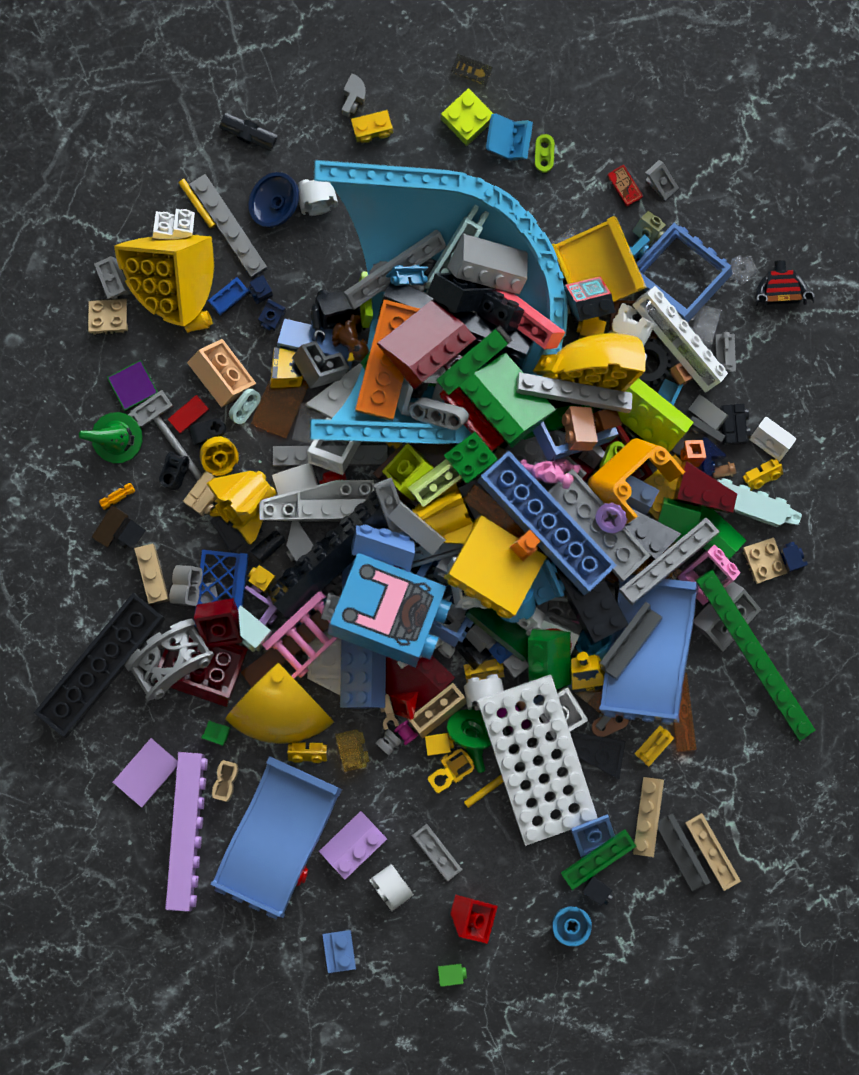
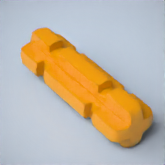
M131 483L124 485L123 489L119 488L109 494L107 498H102L99 503L103 509L111 507V504L114 505L126 498V495L133 494L135 489Z

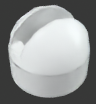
M444 643L438 650L445 657L451 658L455 652V647Z

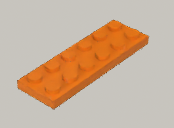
M383 300L355 409L356 412L393 421L404 377L377 343L420 310L419 308Z

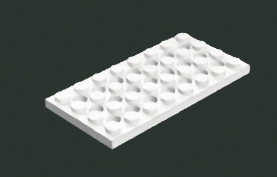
M551 675L477 700L525 846L597 819V814ZM536 695H542L544 698L543 702L539 705L533 702ZM519 701L525 702V708L522 711L515 709V705ZM499 708H506L507 714L502 718L498 717L497 710ZM548 713L549 720L545 723L540 722V715ZM525 719L531 721V726L528 729L521 728V723ZM505 726L513 728V732L508 736L503 734ZM554 731L555 738L551 741L546 740V733ZM531 737L537 739V744L534 747L527 746V741ZM517 744L519 746L518 751L514 754L509 753V746ZM555 749L561 750V756L557 759L551 757V753ZM538 755L542 756V763L534 765L533 758ZM523 762L525 764L524 769L520 772L515 771V764ZM560 767L567 769V773L563 777L557 775V770ZM544 773L548 774V781L540 783L539 776ZM529 780L531 783L530 787L526 790L521 789V782ZM566 785H571L573 791L568 795L563 794V788ZM549 791L554 792V799L546 801L544 798L545 794ZM529 798L536 799V805L534 807L526 806V802ZM577 803L579 805L576 812H569L570 804ZM553 810H560V816L557 819L550 817ZM535 816H541L542 822L539 825H533L532 819Z

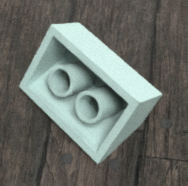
M240 606L238 612L240 635L244 639L242 643L252 652L255 650L260 652L263 649L262 644L273 633L251 613Z

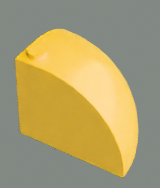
M192 235L181 239L146 237L114 246L119 269H122L124 272L127 286L152 314H158L166 322L180 326L189 324L199 315L208 299L213 280L214 255L211 236Z
M603 333L583 337L559 350L556 354H561L564 357L557 368V374L547 373L543 374V377L625 392L645 372L644 347L638 337L627 334Z
M279 663L248 691L225 718L230 725L241 733L259 741L276 744L300 742L320 734L334 723L329 715Z

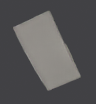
M700 394L688 409L717 431L728 417L726 413Z

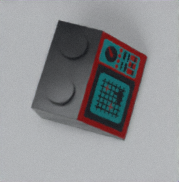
M601 276L564 285L573 323L616 312L612 294Z

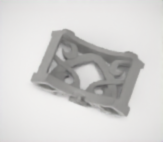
M192 618L171 625V630L162 635L159 632L146 641L148 645L141 651L137 649L125 663L126 669L132 671L146 693L145 698L147 701L162 698L166 691L179 679L194 670L205 668L210 664L214 654L212 651H209L195 629V623ZM189 635H190L191 639L193 640V642H191V643H189V639H188V636H189ZM176 641L175 644L177 646H170V643ZM197 647L201 655L192 658L193 654L198 653L191 649L188 650V648ZM162 648L170 651H179L178 658L173 667H157ZM151 675H152V677H151V682H152L153 684H154V682H155L156 680H158V682H157L154 686H152L151 683H150V681H149V678H150Z

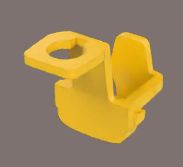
M457 749L449 756L446 754L440 759L444 769L435 771L428 777V781L435 792L439 793L448 788L452 780L457 783L464 776L470 774L474 769L473 761L463 749ZM462 752L463 755H461L460 757L456 758L453 761L449 760L458 753ZM467 763L470 764L471 768L462 774L457 773L459 768ZM446 774L448 778L445 784L437 786L434 782L435 777Z

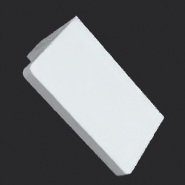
M765 417L749 440L780 462L796 438L768 417Z

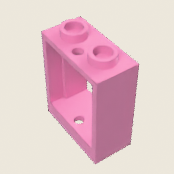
M714 544L686 567L677 578L681 581L696 582L695 580L699 576L693 569L707 557H710L727 576L721 582L724 588L732 583L740 572L736 565L727 559L724 552ZM699 587L696 598L702 605H705L708 600Z

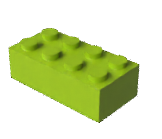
M639 378L625 391L632 393V410L630 413L618 411L622 423L645 441L661 446L668 452L674 448L694 423Z

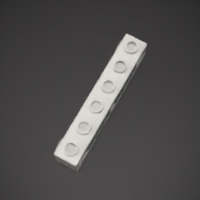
M656 286L636 300L633 307L643 318L657 324L653 331L705 393L722 382L728 374L724 366L717 361L713 353L702 343L700 337L692 331L688 323L683 320L675 307L668 302L664 294Z

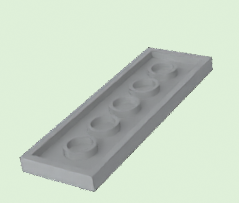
M571 469L568 474L573 476L574 481L568 489L563 488V483L557 482L547 492L617 565L611 571L623 582L651 555L625 526L617 533L605 532L598 526L596 512L604 503L582 478ZM609 513V516L606 518V520L612 519L614 522L616 516L611 515V513Z

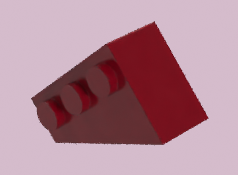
M682 462L681 467L685 473L678 477L673 500L728 514L733 513L737 493L689 462Z

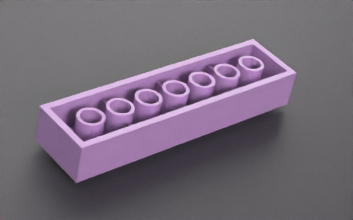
M178 752L166 910L192 911L193 907H196L197 895H194V888L198 887L199 877L195 876L196 868L200 866V856H197V848H201L202 837L198 835L199 829L203 827V817H200V810L204 809L205 804L202 790L206 789V778H203L204 770L207 771L208 759L203 754Z

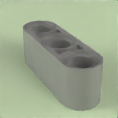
M425 397L418 399L409 408V413L413 419L451 430L459 429L469 418L468 412L462 407Z

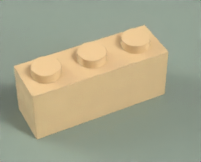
M152 543L134 548L149 605L153 606L168 602L169 597L155 545Z
M452 683L414 714V719H408V721L423 739L467 703L466 698L455 684Z

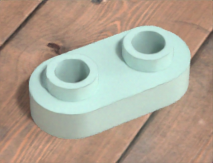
M251 388L246 389L231 407L229 418L237 424L246 422L260 403L261 396L259 392Z

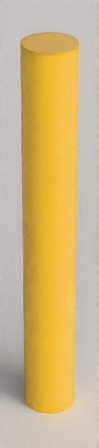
M180 180L178 184L210 229L215 227V222L186 180Z
M502 775L465 800V805L469 808L504 782Z

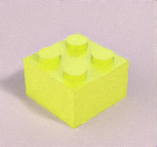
M468 88L441 113V120L468 146L489 126L493 113Z
M407 443L382 472L387 478H392L394 485L400 492L414 501L415 497L408 487L434 467L419 451Z

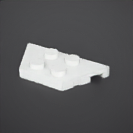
M359 363L347 372L341 380L335 381L305 405L308 408L321 412L326 417L333 418L350 396L362 365Z
M328 630L324 632L329 639L333 637L328 634ZM318 638L308 644L315 652L324 646ZM340 638L308 666L307 677L309 680L340 695L341 686Z

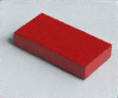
M196 395L168 418V421L182 434L189 426L207 413L209 408Z

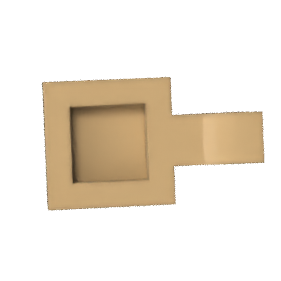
M387 694L385 695V708H380L381 713L385 712L387 716L383 721L384 730L388 729L387 722L390 720L394 722L395 727L399 726L398 720L394 716L389 695Z

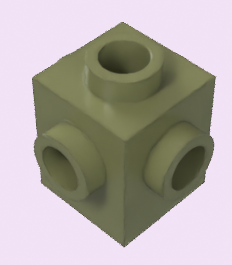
M648 211L641 217L632 232L640 239L646 235L650 239V245L664 234L662 230L666 224L659 217L654 216Z

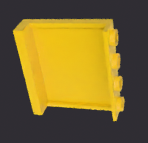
M615 216L560 243L552 244L558 258L556 260H558L560 265L559 269L562 271L563 277L568 284L601 276L612 294L613 303L647 288L618 219Z
M481 515L475 519L472 524V531L450 571L443 578L447 580L449 585L462 589L467 596L475 597L481 601L480 603L483 606L497 611V614L502 618L510 619L516 615L547 556L536 550L531 556L522 561L510 548L518 538Z

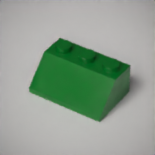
M701 507L698 524L707 517L720 532L700 550L704 553L715 544L717 548L724 552V555L729 560L747 540L716 511Z
M532 629L528 638L529 682L551 675L556 689L571 685V632Z

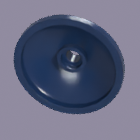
M281 172L270 173L261 178L252 189L249 197V212L253 220L267 228L277 227L285 223L293 215L298 204L299 190L296 182L289 175Z

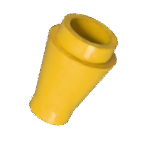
M207 310L201 311L184 328L187 333L210 328V325H213V321Z

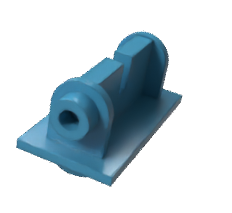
M397 265L392 268L386 277H391L390 281L395 286L409 285L408 279H410L411 285H424L428 280L427 276L424 275L428 266L413 265L403 267V265Z

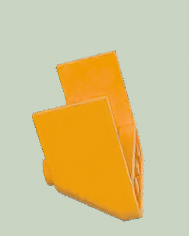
M638 438L628 442L594 473L588 481L591 490L604 504L613 502L616 505H621L623 511H626V524L637 518L638 515L625 502L632 492L630 485L625 480L648 458L669 483L685 473L665 448Z

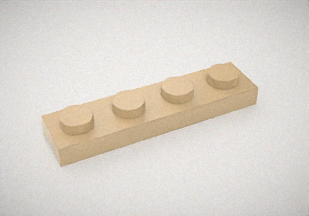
M643 777L635 835L637 847L633 850L635 855L654 857L664 784L662 779Z
M701 813L685 822L723 891L741 882L704 815Z

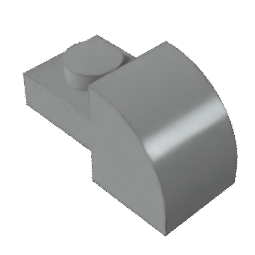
M353 73L343 89L344 95L348 98L342 108V115L350 117L351 113L354 114L359 105L357 101L364 104L366 100L365 85Z

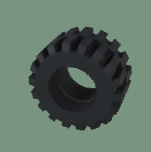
M648 338L644 345V351L656 359L658 367L653 373H643L639 379L652 388L653 386L657 387L666 379L671 368V356L668 354V349L664 348V344H659L657 340L653 339L651 341Z

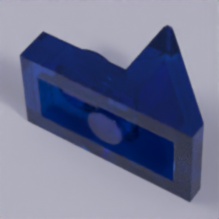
M702 438L706 458L702 462V471L712 476V473H715V461L711 459H724L726 454L708 438Z

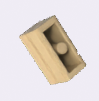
M207 471L203 473L183 500L187 506L201 516L205 513L208 515L214 507L212 503L216 499L206 484L216 477Z

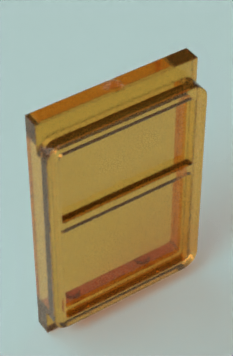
M270 378L251 424L287 438L309 386L302 379L301 386L270 388Z

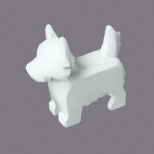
M622 303L618 314L613 319L612 330L609 333L636 336L642 341L644 347L657 324L643 317L639 322L633 320V315L637 314L638 311L632 306Z

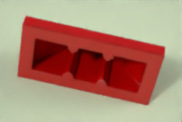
M418 692L390 695L394 714L410 720L414 719Z

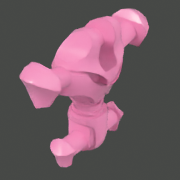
M526 459L520 461L532 473L535 479L550 484L561 482L564 489H568L574 481L572 475L568 473L564 475V473L573 469L578 474L581 469L579 465H573L567 459H559L552 462L543 461L535 465L527 464L528 461Z

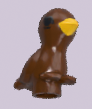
M352 314L350 319L345 322V325L339 322L332 331L334 347L341 344L348 348V362L354 360L362 361L369 353L367 341H364V339L358 340L356 327L361 322V315Z

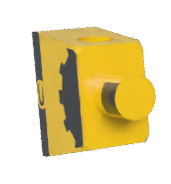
M274 347L270 388L301 386L303 375L292 358L296 352Z
M580 652L576 658L571 659L572 693L603 689L605 672L601 670V659L598 655H588L587 652Z

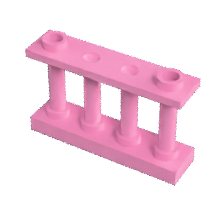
M322 591L315 594L262 644L266 650L273 648L280 652L296 670L292 675L293 678L297 676L302 678L309 671L307 667L338 639L334 636L329 639L309 618L310 615L308 613L312 609L318 610L321 614L323 612L324 602L322 600L326 596ZM299 622L304 623L324 646L315 652L296 632V624ZM285 635L291 636L310 657L306 663L301 665L285 648L281 640Z

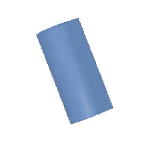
M284 319L277 347L296 352L301 345L313 342L312 337L315 329L312 328L311 324ZM320 328L325 333V339L322 342L320 336L316 337L317 343L324 355L329 356L341 352L349 366L348 370H351L353 361H347L349 356L348 348L341 344L334 347L332 341L333 329L323 330V328Z

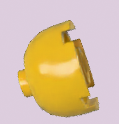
M222 436L208 439L200 449V461L204 470L215 476L230 473L239 460V453L235 445L228 438Z

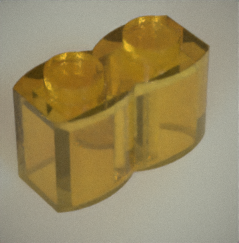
M355 729L335 734L344 772L367 767V762H370L368 752L363 751L362 744L365 743L363 732Z

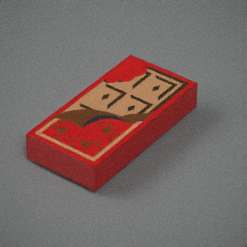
M624 165L607 174L626 207L643 198Z

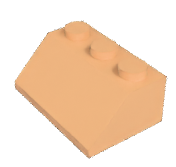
M223 339L198 350L187 362L221 407L235 401L246 389L252 388L257 384Z

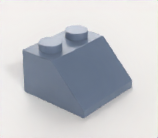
M630 475L625 481L630 485L632 492L625 502L632 509L647 515L659 489Z

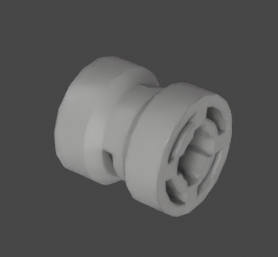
M388 729L384 733V737L378 739L375 743L389 756L393 752V748L399 746L402 741Z

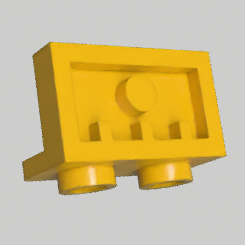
M388 110L351 119L357 142L367 143L372 141V138H387L393 133Z

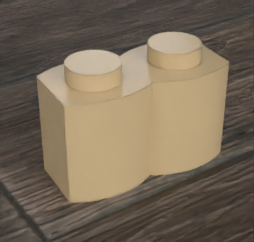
M224 760L219 764L217 770L218 780L212 789L213 798L226 802L231 799L234 791L233 782L238 776V764Z

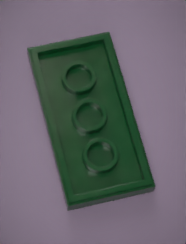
M472 607L467 609L465 613L467 618L522 662L527 659L529 638L526 634L527 630L517 622L512 623L503 620L497 614V611L492 608Z

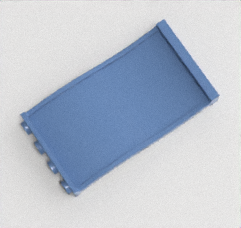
M630 575L623 582L619 580V590L636 575ZM664 579L633 605L620 592L618 593L617 604L628 624L645 602L650 604L651 610L662 616V620L618 680L605 673L601 706L599 707L604 716L615 718L616 715H620L627 720H635L636 717L642 718V721L645 722L660 720L663 724L673 725V722L679 723L683 680L691 641L696 597L699 589L697 582ZM625 628L612 634V644L610 648L613 646V644L616 642V640L619 638V636L622 634Z
M269 756L266 762V769L255 795L210 885L216 887V892L223 895L226 892L233 895V900L240 903L243 900L250 903L249 907L257 911L264 909L267 911L266 915L277 919L278 916L284 918L285 910L299 877L325 828L336 799L342 789Z

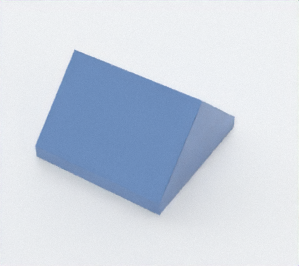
M608 814L573 827L570 830L581 857L589 854L615 836Z

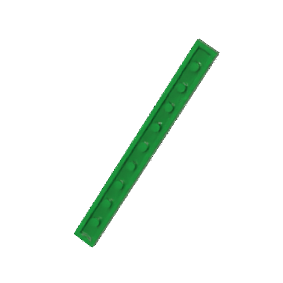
M710 570L695 581L796 738L801 741L816 731L714 571Z

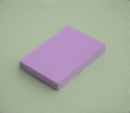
M150 738L113 783L143 808L177 768L178 761Z

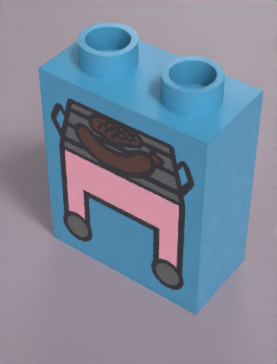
M358 553L331 619L328 634L416 667L420 656L431 659L438 637L429 634L433 621L444 624L452 602L442 599L446 586Z

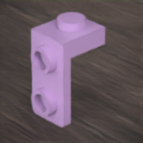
M246 585L245 590L269 606L259 621L266 627L268 624L272 625L277 618L275 614L278 609L273 605L270 596L265 598L260 595L262 592L254 585L251 588Z

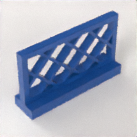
M202 550L200 568H202V581L199 586V600L197 604H203L201 602V595L208 591L214 598L211 602L218 601L219 598L227 593L230 598H234L237 609L240 606L243 607L249 555L245 553ZM206 554L214 555L218 559V562L211 568L205 563ZM228 557H235V566L228 570L223 561ZM221 563L227 572L220 578H217L212 569ZM210 572L216 581L207 587L203 582V577ZM230 574L234 579L233 585L226 589L220 580ZM219 583L225 591L215 597L209 589Z

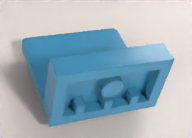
M549 560L544 561L532 583L536 605L564 596L563 591L565 587L562 581L557 579L555 575L557 569L554 563Z

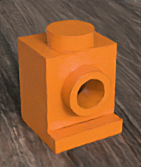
M703 440L684 441V447L680 452L682 462L687 461L695 467H699L706 458Z
M530 529L521 535L510 548L524 561L538 549L536 545L541 540Z

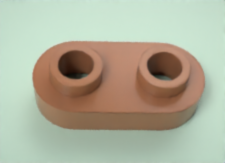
M600 717L592 723L591 728L595 736L605 737L626 727L629 720L623 718L621 723H617L616 717L611 718L605 725V730L600 731L595 727L602 718Z

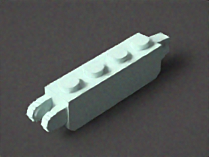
M474 205L468 216L463 218L427 277L428 280L424 286L427 289L425 293H428L435 273H451L447 266L462 233L474 237L480 235L483 229L482 225L489 215L487 211L481 214L480 219L476 223L472 218L477 213L479 206Z
M725 478L717 480L737 493L733 512L774 527H779L784 523L799 525L802 514L790 508L786 500L778 497L772 499L768 497L769 494L762 491L755 493L750 491V487L741 484L740 486L733 485L731 480Z

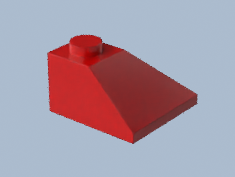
M455 895L450 914L458 936L488 944L498 906Z

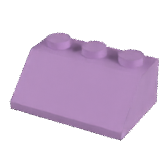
M360 811L319 852L346 880L387 838Z

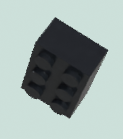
M435 273L427 295L432 297L433 301L437 304L447 306L450 312L469 313L470 311L478 312L484 294L493 293L497 289L456 278L452 273Z

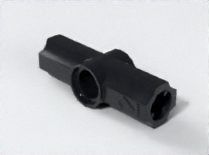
M228 113L223 115L219 126L220 129L237 136L239 140L248 144H256L269 151L273 149L277 140V135L260 128L258 124L250 120L239 119Z

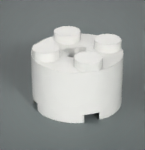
M302 180L298 183V201L302 214L305 215V212H309L310 216L320 215L331 211L330 207L333 205L337 207L338 201L335 189L329 182Z
M498 674L486 676L487 679L479 680L478 677L467 680L468 683L464 685L468 710H471L472 706H475V710H480L477 700L504 691L502 679L498 678Z
M392 864L369 879L383 901H386L385 903L391 911L413 896L412 891Z

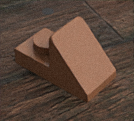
M681 363L670 369V373L678 385H685L693 380V377Z

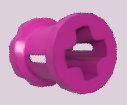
M407 720L393 730L401 736L405 746L418 736V733H414L410 728Z

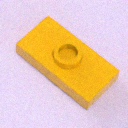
M561 354L542 355L533 372L537 375L557 374V368L564 356Z

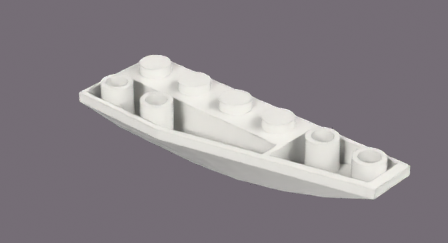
M335 480L266 498L259 502L260 520L341 521L345 516H349L354 512L358 504L368 499L370 493L374 491V480Z

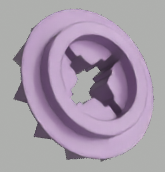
M613 502L605 503L596 512V522L603 531L617 533L626 524V511H623L621 505H616ZM609 513H611V515H617V517L614 519V522L612 519L606 520V518L609 516Z

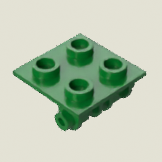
M476 432L472 433L444 455L467 484L498 461Z

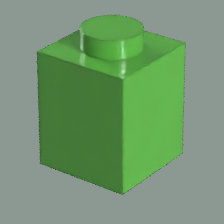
M461 963L438 966L440 986L464 984L463 979H467L466 967H462Z

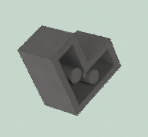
M317 341L301 345L292 357L310 389L341 380L349 369L341 352L325 356Z

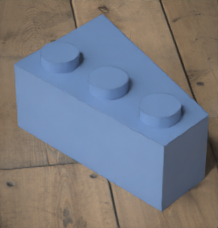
M356 525L351 545L352 555L357 556L360 553L370 558L387 562L389 565L405 568L407 572L411 571L415 555L414 539L405 532L398 533L386 528L376 529L368 525Z

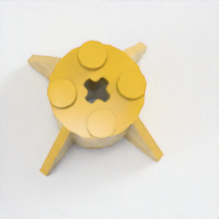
M245 471L211 479L206 484L217 498L215 500L217 504L209 515L221 516L226 523L231 521L234 524L232 527L240 531L248 544H252L256 540L263 522L259 518V502L263 499L274 497L277 494L276 490L268 484L266 476L261 471Z
M456 483L423 507L418 504L415 509H412L417 516L446 539L444 543L464 544L473 529V523Z

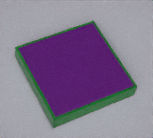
M141 360L107 377L124 411L143 403L158 393Z

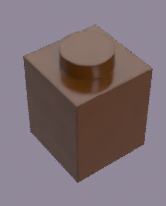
M604 409L593 413L596 433L622 425L618 411Z

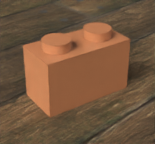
M570 406L562 416V424L565 426L566 431L565 441L568 443L569 450L591 451L598 442L592 408Z

